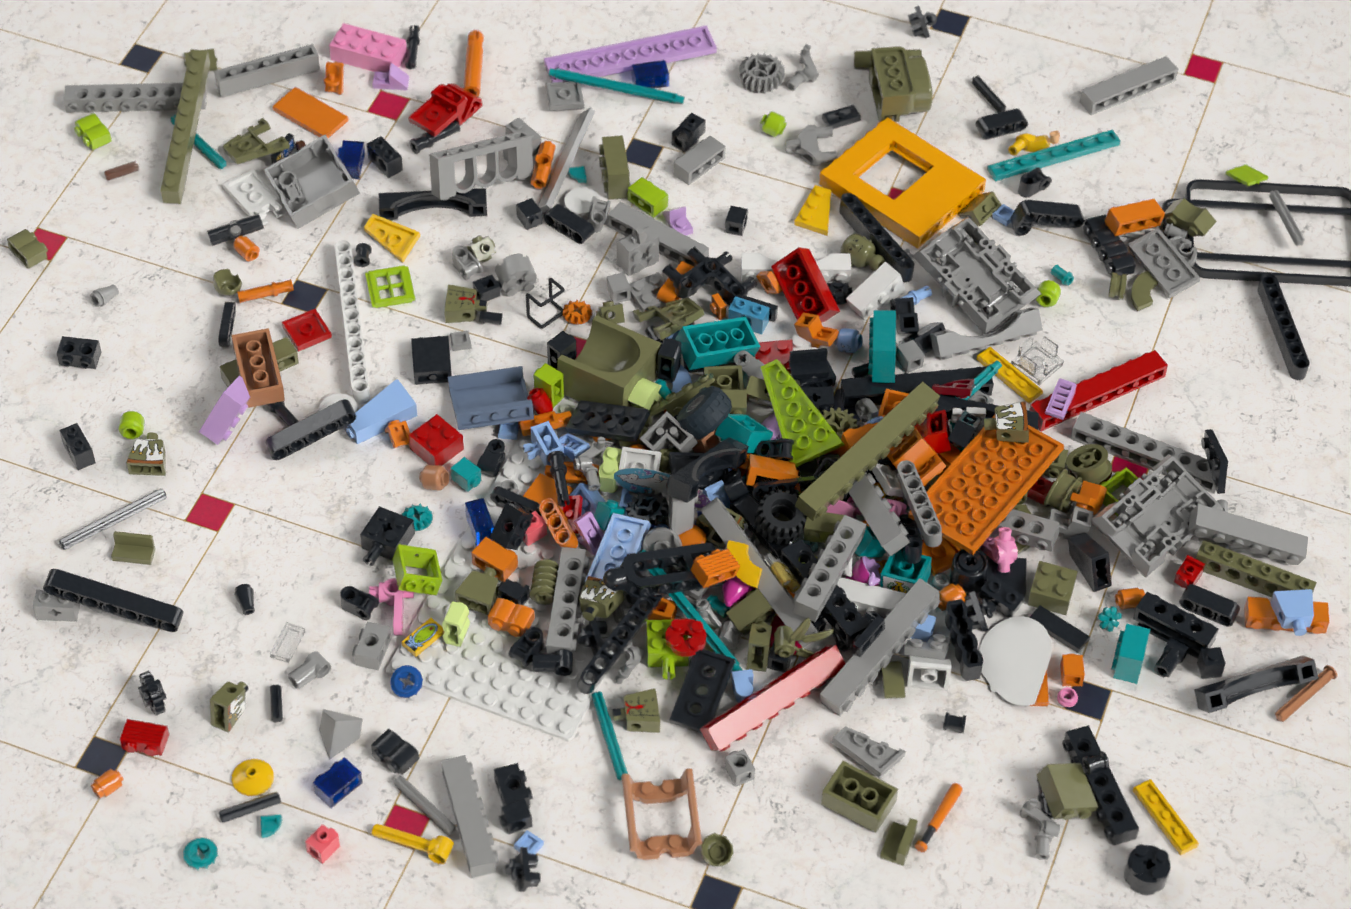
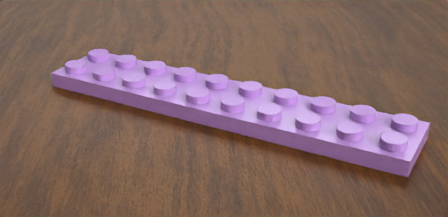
M706 25L544 58V64L548 74L550 68H559L601 77L717 53V47ZM549 76L551 82H571Z

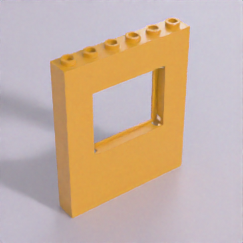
M888 117L879 122L874 129L868 131L862 139L857 140L850 149H846L839 158L834 159L819 174L820 186L830 189L831 193L840 199L845 193L854 194L883 227L917 249L956 217L979 194H982L985 191L986 184L984 177ZM891 150L927 172L895 200L859 178Z

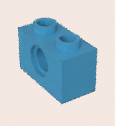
M735 296L728 309V319L746 317L753 332L762 335L769 322L770 307Z

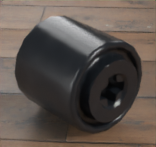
M964 549L958 551L952 560L950 584L960 585L966 595H970L969 593L974 591L976 594L980 592V589L985 584L988 569L986 556L978 550L974 555Z

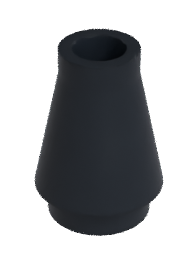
M250 584L238 585L235 588L234 596L243 614L250 615L255 612L254 589Z

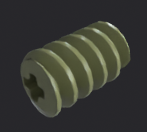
M545 559L537 561L534 565L529 595L537 604L550 605L553 603L559 564L556 561Z

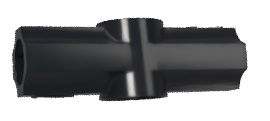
M258 213L240 220H232L228 224L207 230L212 246L236 239L239 236L262 230L264 226ZM233 226H239L241 228V231L239 233H233L231 232V228Z

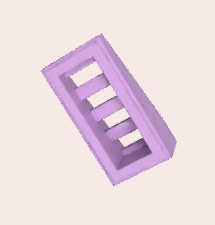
M1060 378L1055 386L1045 414L1063 420L1075 394L1076 383ZM1054 406V407H1057V408H1060V409H1063V410L1061 411V410H1058V409H1055V408H1052V407Z

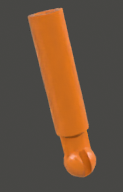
M473 30L467 37L468 47L466 49L463 89L479 96L484 35L479 30Z

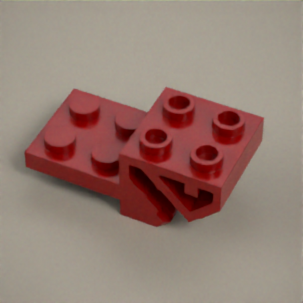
M448 83L447 86L439 84L431 91L432 97L408 118L410 123L436 137L451 122L457 121V124L461 126L483 106L482 99L456 84Z

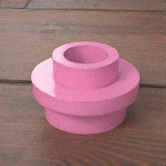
M1065 687L1059 691L1057 700L1064 707H1072L1077 703L1078 695L1074 689Z

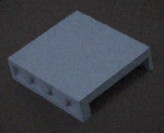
M522 366L448 377L449 392L458 430L534 419L532 400L527 399L528 392Z

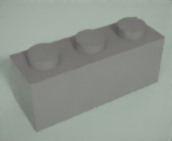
M710 135L705 140L700 141L694 148L689 149L682 157L675 160L674 175L687 185H690L725 159L726 146Z

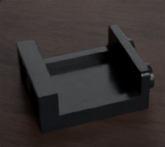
M449 337L411 338L415 385L448 382V377L452 376Z

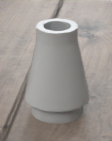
M113 284L93 290V293L90 294V299L96 307H103L115 295L119 294V291Z

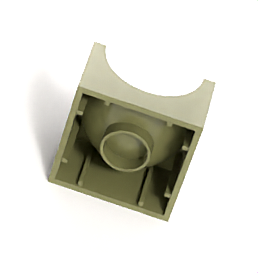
M596 315L592 319V326L586 344L575 360L564 355L558 358L557 370L563 373L564 395L577 401L583 400L633 407L628 402V398L637 382L642 378L654 382L657 378L658 352L661 343Z

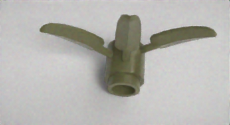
M806 618L794 632L789 626H780L774 633L775 653L781 657H789L797 651L796 654L798 656L808 658L814 652L796 647L795 641L802 640L804 643L818 641L830 636L833 633V629L805 635L811 623L809 618Z

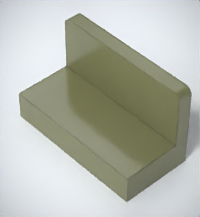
M993 191L979 194L959 214L961 217L970 215L977 226H981L1001 206V203Z
M114 531L115 545L111 555L112 561L152 564L156 550L152 535Z
M910 818L907 826L892 822L880 854L881 859L904 866L917 830L918 820Z

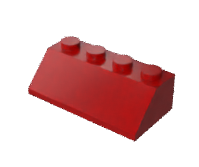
M798 247L771 266L797 320L803 313L818 315L822 323L840 312L810 249Z

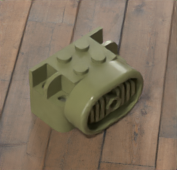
M899 46L871 48L868 79L879 122H882L885 116H893L894 121L899 122L900 115L930 111L932 106V85L925 58L923 56L908 57L906 49Z

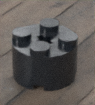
M1143 844L1137 845L1131 851L1124 870V878L1134 892L1141 895H1152L1165 887L1171 869L1168 853L1158 847Z

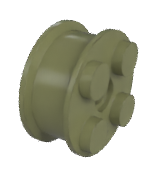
M1088 444L1080 446L1073 450L1066 459V465L1071 470L1070 475L1077 479L1081 477L1082 483L1087 481L1099 485L1112 471V465L1108 460V452L1101 445Z
M1064 469L1048 492L1044 506L1050 505L1058 511L1068 513L1072 506V500H1070L1072 492L1080 493L1082 478L1079 477L1077 479L1068 474L1067 469Z

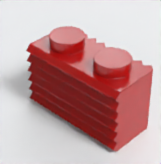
M126 719L120 742L122 749L127 752H143L148 756H162L170 734L166 725Z

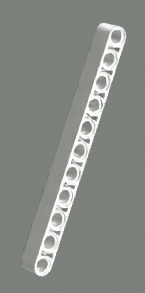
M340 240L335 244L352 395L356 403L363 404L370 399L352 249L349 241Z

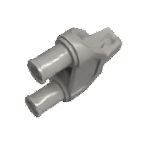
M807 125L800 132L798 139L786 141L787 153H799L801 159L813 166L832 162L837 158V151L821 152L817 141L818 137H833L832 126L817 127L816 125Z

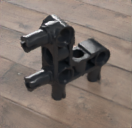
M696 246L687 253L697 264L683 275L669 264L662 271L673 282L675 294L682 299L694 295L703 285H709L730 306L735 296L742 298L743 295L747 296L748 292L757 286V281H752L754 279L752 276L743 283H740L724 267L732 261L731 254L728 255L729 252L725 251L717 258L705 257Z

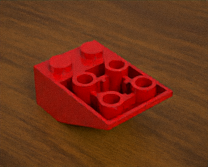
M946 410L936 411L932 414L928 413L922 424L914 426L936 453L951 451V441L948 440L950 427Z

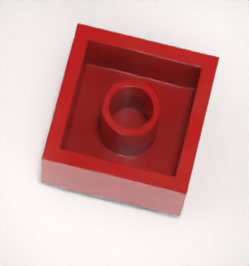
M438 414L409 434L410 450L428 465L443 466L464 450L463 435Z

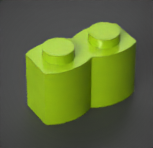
M95 113L75 121V133L78 137H82L86 147L89 146L92 150H95L112 142L109 130L101 123Z

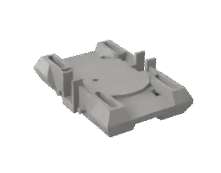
M966 217L916 252L913 258L943 288L942 297L949 293L953 296L951 307L959 305L984 334H987L1012 316L1015 311H1019L1041 295V293L1016 268L1017 264L1015 262L1011 263V255L1000 244L995 246V240H990L969 217ZM938 257L941 258V259H940L941 264L937 262L936 258H938ZM984 307L987 308L986 310H987L988 313H985V312L983 311V308H984Z
M1169 454L1152 468L1153 473L1147 476L1144 474L1141 478L1139 477L1124 493L1118 496V502L1109 504L1091 519L1092 524L1118 548L1145 578L1165 561L1168 552L1174 555L1181 546H1185L1194 534L1188 532L1190 513L1198 504L1223 511L1221 505ZM1166 470L1168 474L1160 480L1158 476ZM1116 512L1119 516L1110 522L1108 518ZM1155 552L1157 556L1148 561L1147 558Z

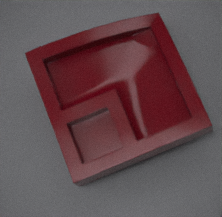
M975 379L955 380L942 385L933 384L932 390L937 394L956 395V398L964 399L967 396H971Z

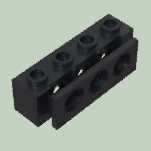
M1148 591L1137 605L1133 617L1134 620L1139 622L1137 626L1150 629L1151 635L1165 642L1173 638L1188 646V654L1197 659L1201 649L1211 648L1219 630L1213 624L1199 619L1194 614L1188 613L1178 608L1175 604H1171Z

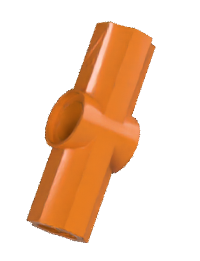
M551 141L541 143L538 155L535 157V167L531 178V185L535 189L546 187L548 176L551 173V165L556 145Z

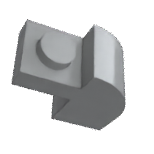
M1077 506L1074 507L1071 514L1051 509L1048 519L1059 522V532L1063 533L1062 538L1068 539L1084 532L1088 533L1091 528L1093 512Z

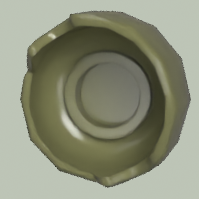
M230 269L219 270L213 276L214 288L219 294L232 296L237 291H240L242 281L239 275L236 274L234 276Z
M712 833L704 839L701 845V855L709 865L722 867L730 862L733 856V845L726 836Z

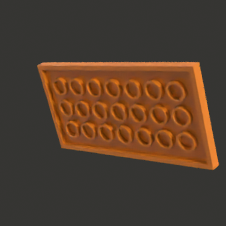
M1028 425V443L997 440L996 430H984L983 427L926 492L940 522L942 537L974 555L1064 450V444ZM910 510L908 512V517L912 520H915Z

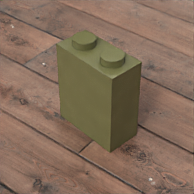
M1081 763L1047 764L1036 775L1053 819H1087L1098 808Z

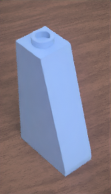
M397 379L355 413L356 420L348 425L346 432L350 439L353 438L359 444L385 432L384 429L389 426V422L399 420L400 422L408 421L416 417L417 405Z

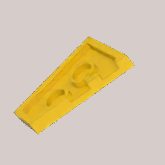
M814 185L797 215L794 225L828 236L831 190Z
M375 214L371 215L364 226L366 233L402 263L420 238V232Z

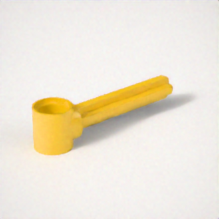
M375 824L371 832L373 836L427 852L429 859L437 864L446 863L454 846L453 841L445 836H437L429 840L380 824Z

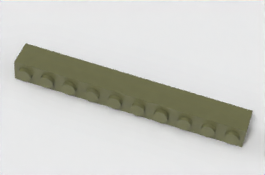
M190 49L160 190L163 203L181 204L210 67L207 50Z
M924 382L919 384L800 494L795 507L812 521L818 516L821 518L827 512L828 506H834L839 501L840 495L843 492L847 494L855 481H861L868 469L871 471L877 465L880 458L884 459L893 446L896 448L901 443L904 435L909 436L916 424H922L927 417L926 415L929 412L932 414L938 408L937 402L940 396Z

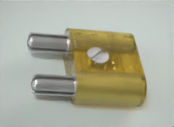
M771 554L765 556L770 564V570L783 588L790 592H795L801 587L790 569L782 564L780 559L775 560Z

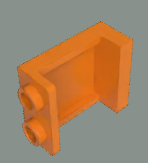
M753 454L749 455L746 468V485L754 486L757 475L778 480L799 478L794 462Z

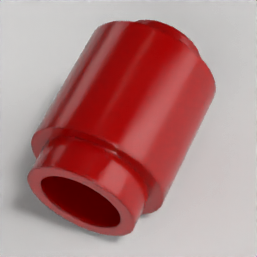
M534 388L529 392L527 399L532 400L533 409L537 414L553 411V403L543 388Z

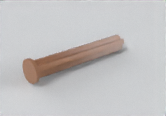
M1330 665L1324 666L1323 671L1318 675V679L1309 682L1276 711V719L1281 722L1288 719L1329 681L1338 677L1336 670Z

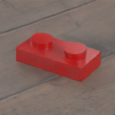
M581 495L569 496L570 504L567 506L565 501L566 507H561L574 533L579 534L573 521L581 516L583 498Z

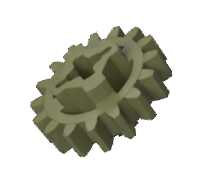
M838 407L837 411H834L833 408H830V412L824 410L822 416L840 439L843 432L858 427L857 419H853L854 414L848 415L847 409L843 412L840 407Z

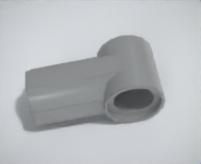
M314 651L307 656L304 664L288 674V678L296 689H300L314 678L326 676L331 670V664L318 651Z

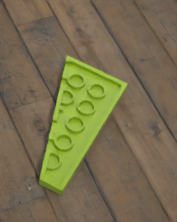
M776 359L760 367L782 438L794 440V445H792L793 461L790 462H794L795 466L798 467L845 445L779 360Z

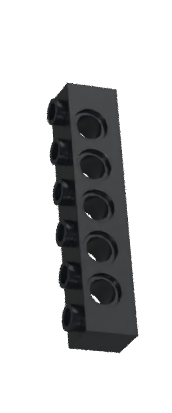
M802 539L781 550L780 561L801 587L803 580L810 576L811 566L813 563L817 564L819 560L814 556L811 547L806 545ZM836 585L821 614L848 647L853 644L858 634H862L866 630L868 620L861 616L855 603L847 598L844 589Z
M1089 725L1066 731L1062 741L1064 751L1069 753L1071 763H1081L1098 805L1095 814L1098 821H1101L1104 826L1106 838L1110 839L1113 846L1135 840L1139 827L1110 767L1106 770L1099 769L1093 771V774L1090 775L1084 770L1082 758L1084 756L1092 757L1098 755L1101 751Z

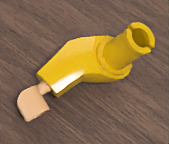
M1059 131L1050 132V138L1047 135L1020 134L1016 137V142L1008 147V152L1015 156L1021 150L1027 152L1043 150L1050 147V142L1057 144L1060 139Z

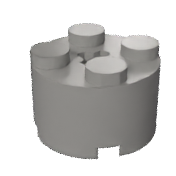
M512 254L505 257L501 265L498 263L495 268L502 289L508 296H513L523 290L531 291L535 287L534 283L537 280V275L528 256L523 257L522 254Z

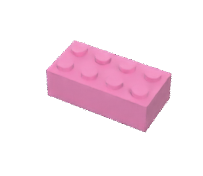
M345 23L342 24L329 45L331 60L373 72H389L391 63L399 68L407 55L406 40Z

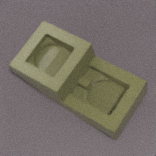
M890 661L885 668H881L884 697L905 698L901 661Z

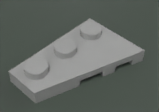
M846 726L832 738L831 742L879 779L906 754L905 750L890 748L888 743L873 741L868 735Z

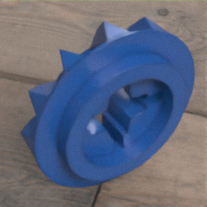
M405 665L394 671L391 676L390 685L393 692L399 697L410 698L417 695L418 691L422 688L423 678L417 668ZM410 677V681L414 685H407L404 688L405 684L400 679L407 680Z

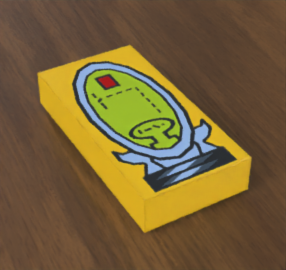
M430 618L402 641V646L417 657L439 639L445 631L440 624Z

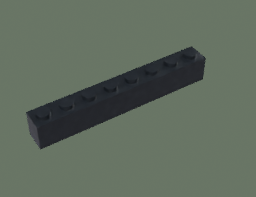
M987 367L896 374L895 383L872 382L871 376L841 379L840 392L843 407L855 408L857 401L865 398L870 399L875 406L882 404L886 389L910 394L922 382L932 389L933 384L942 385L955 380L975 379ZM991 378L982 385L979 391L991 396L994 385L993 379ZM943 395V396L955 397L956 395Z

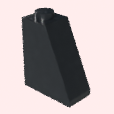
M1086 532L1068 538L1069 555L1091 589L1097 592L1112 586L1109 552Z

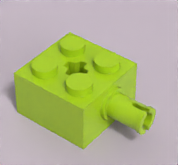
M647 620L648 667H662V677L668 680L669 672L670 680L674 679L675 667H687L689 657L674 654L673 650L666 645V631L673 620ZM688 635L682 636L683 640L688 639Z

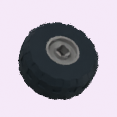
M709 386L690 399L678 413L676 419L681 428L692 434L694 439L700 440L713 432L727 418L732 408L731 400L719 387Z

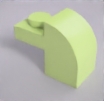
M645 378L640 379L633 388L628 402L636 408L650 410L653 402H660L662 399L658 393L661 385Z

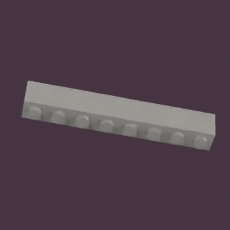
M919 579L885 618V629L861 657L854 654L820 693L821 703L839 716L844 711H849L855 698L860 697L864 693L869 682L872 683L877 678L879 670L889 664L891 656L901 650L903 642L907 638L910 639L915 633V628L926 621L928 613L938 607L940 603L939 591L922 579Z

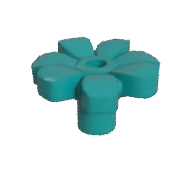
M1114 606L1103 608V612L1098 615V620L1102 621L1099 624L1100 628H1106V631L1112 632L1114 627L1117 628L1119 626V621L1117 620L1122 618V614L1117 612V608Z

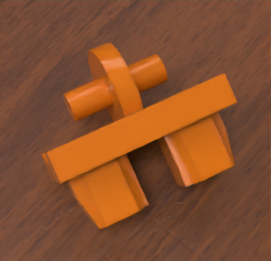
M337 61L334 63L327 62L324 79L325 91L342 95L344 63Z

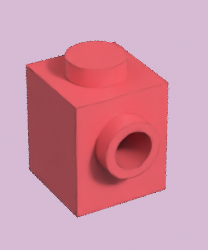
M536 511L531 513L534 516L530 527L523 537V541L527 546L547 536V524L543 516H540Z
M322 824L305 841L307 853L323 864L340 847L338 833L333 828H327Z

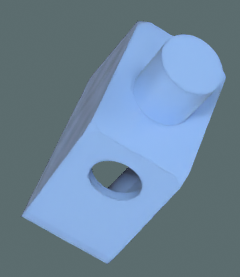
M1312 589L1274 591L1270 603L1283 629L1293 628L1296 636L1306 634V628L1311 626L1314 617Z

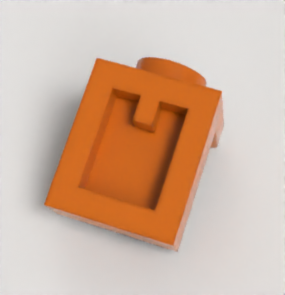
M762 271L756 275L767 294H778L783 291L772 271Z
M399 420L389 422V426L384 430L385 433H389L393 448L409 445L410 431L407 422H400Z

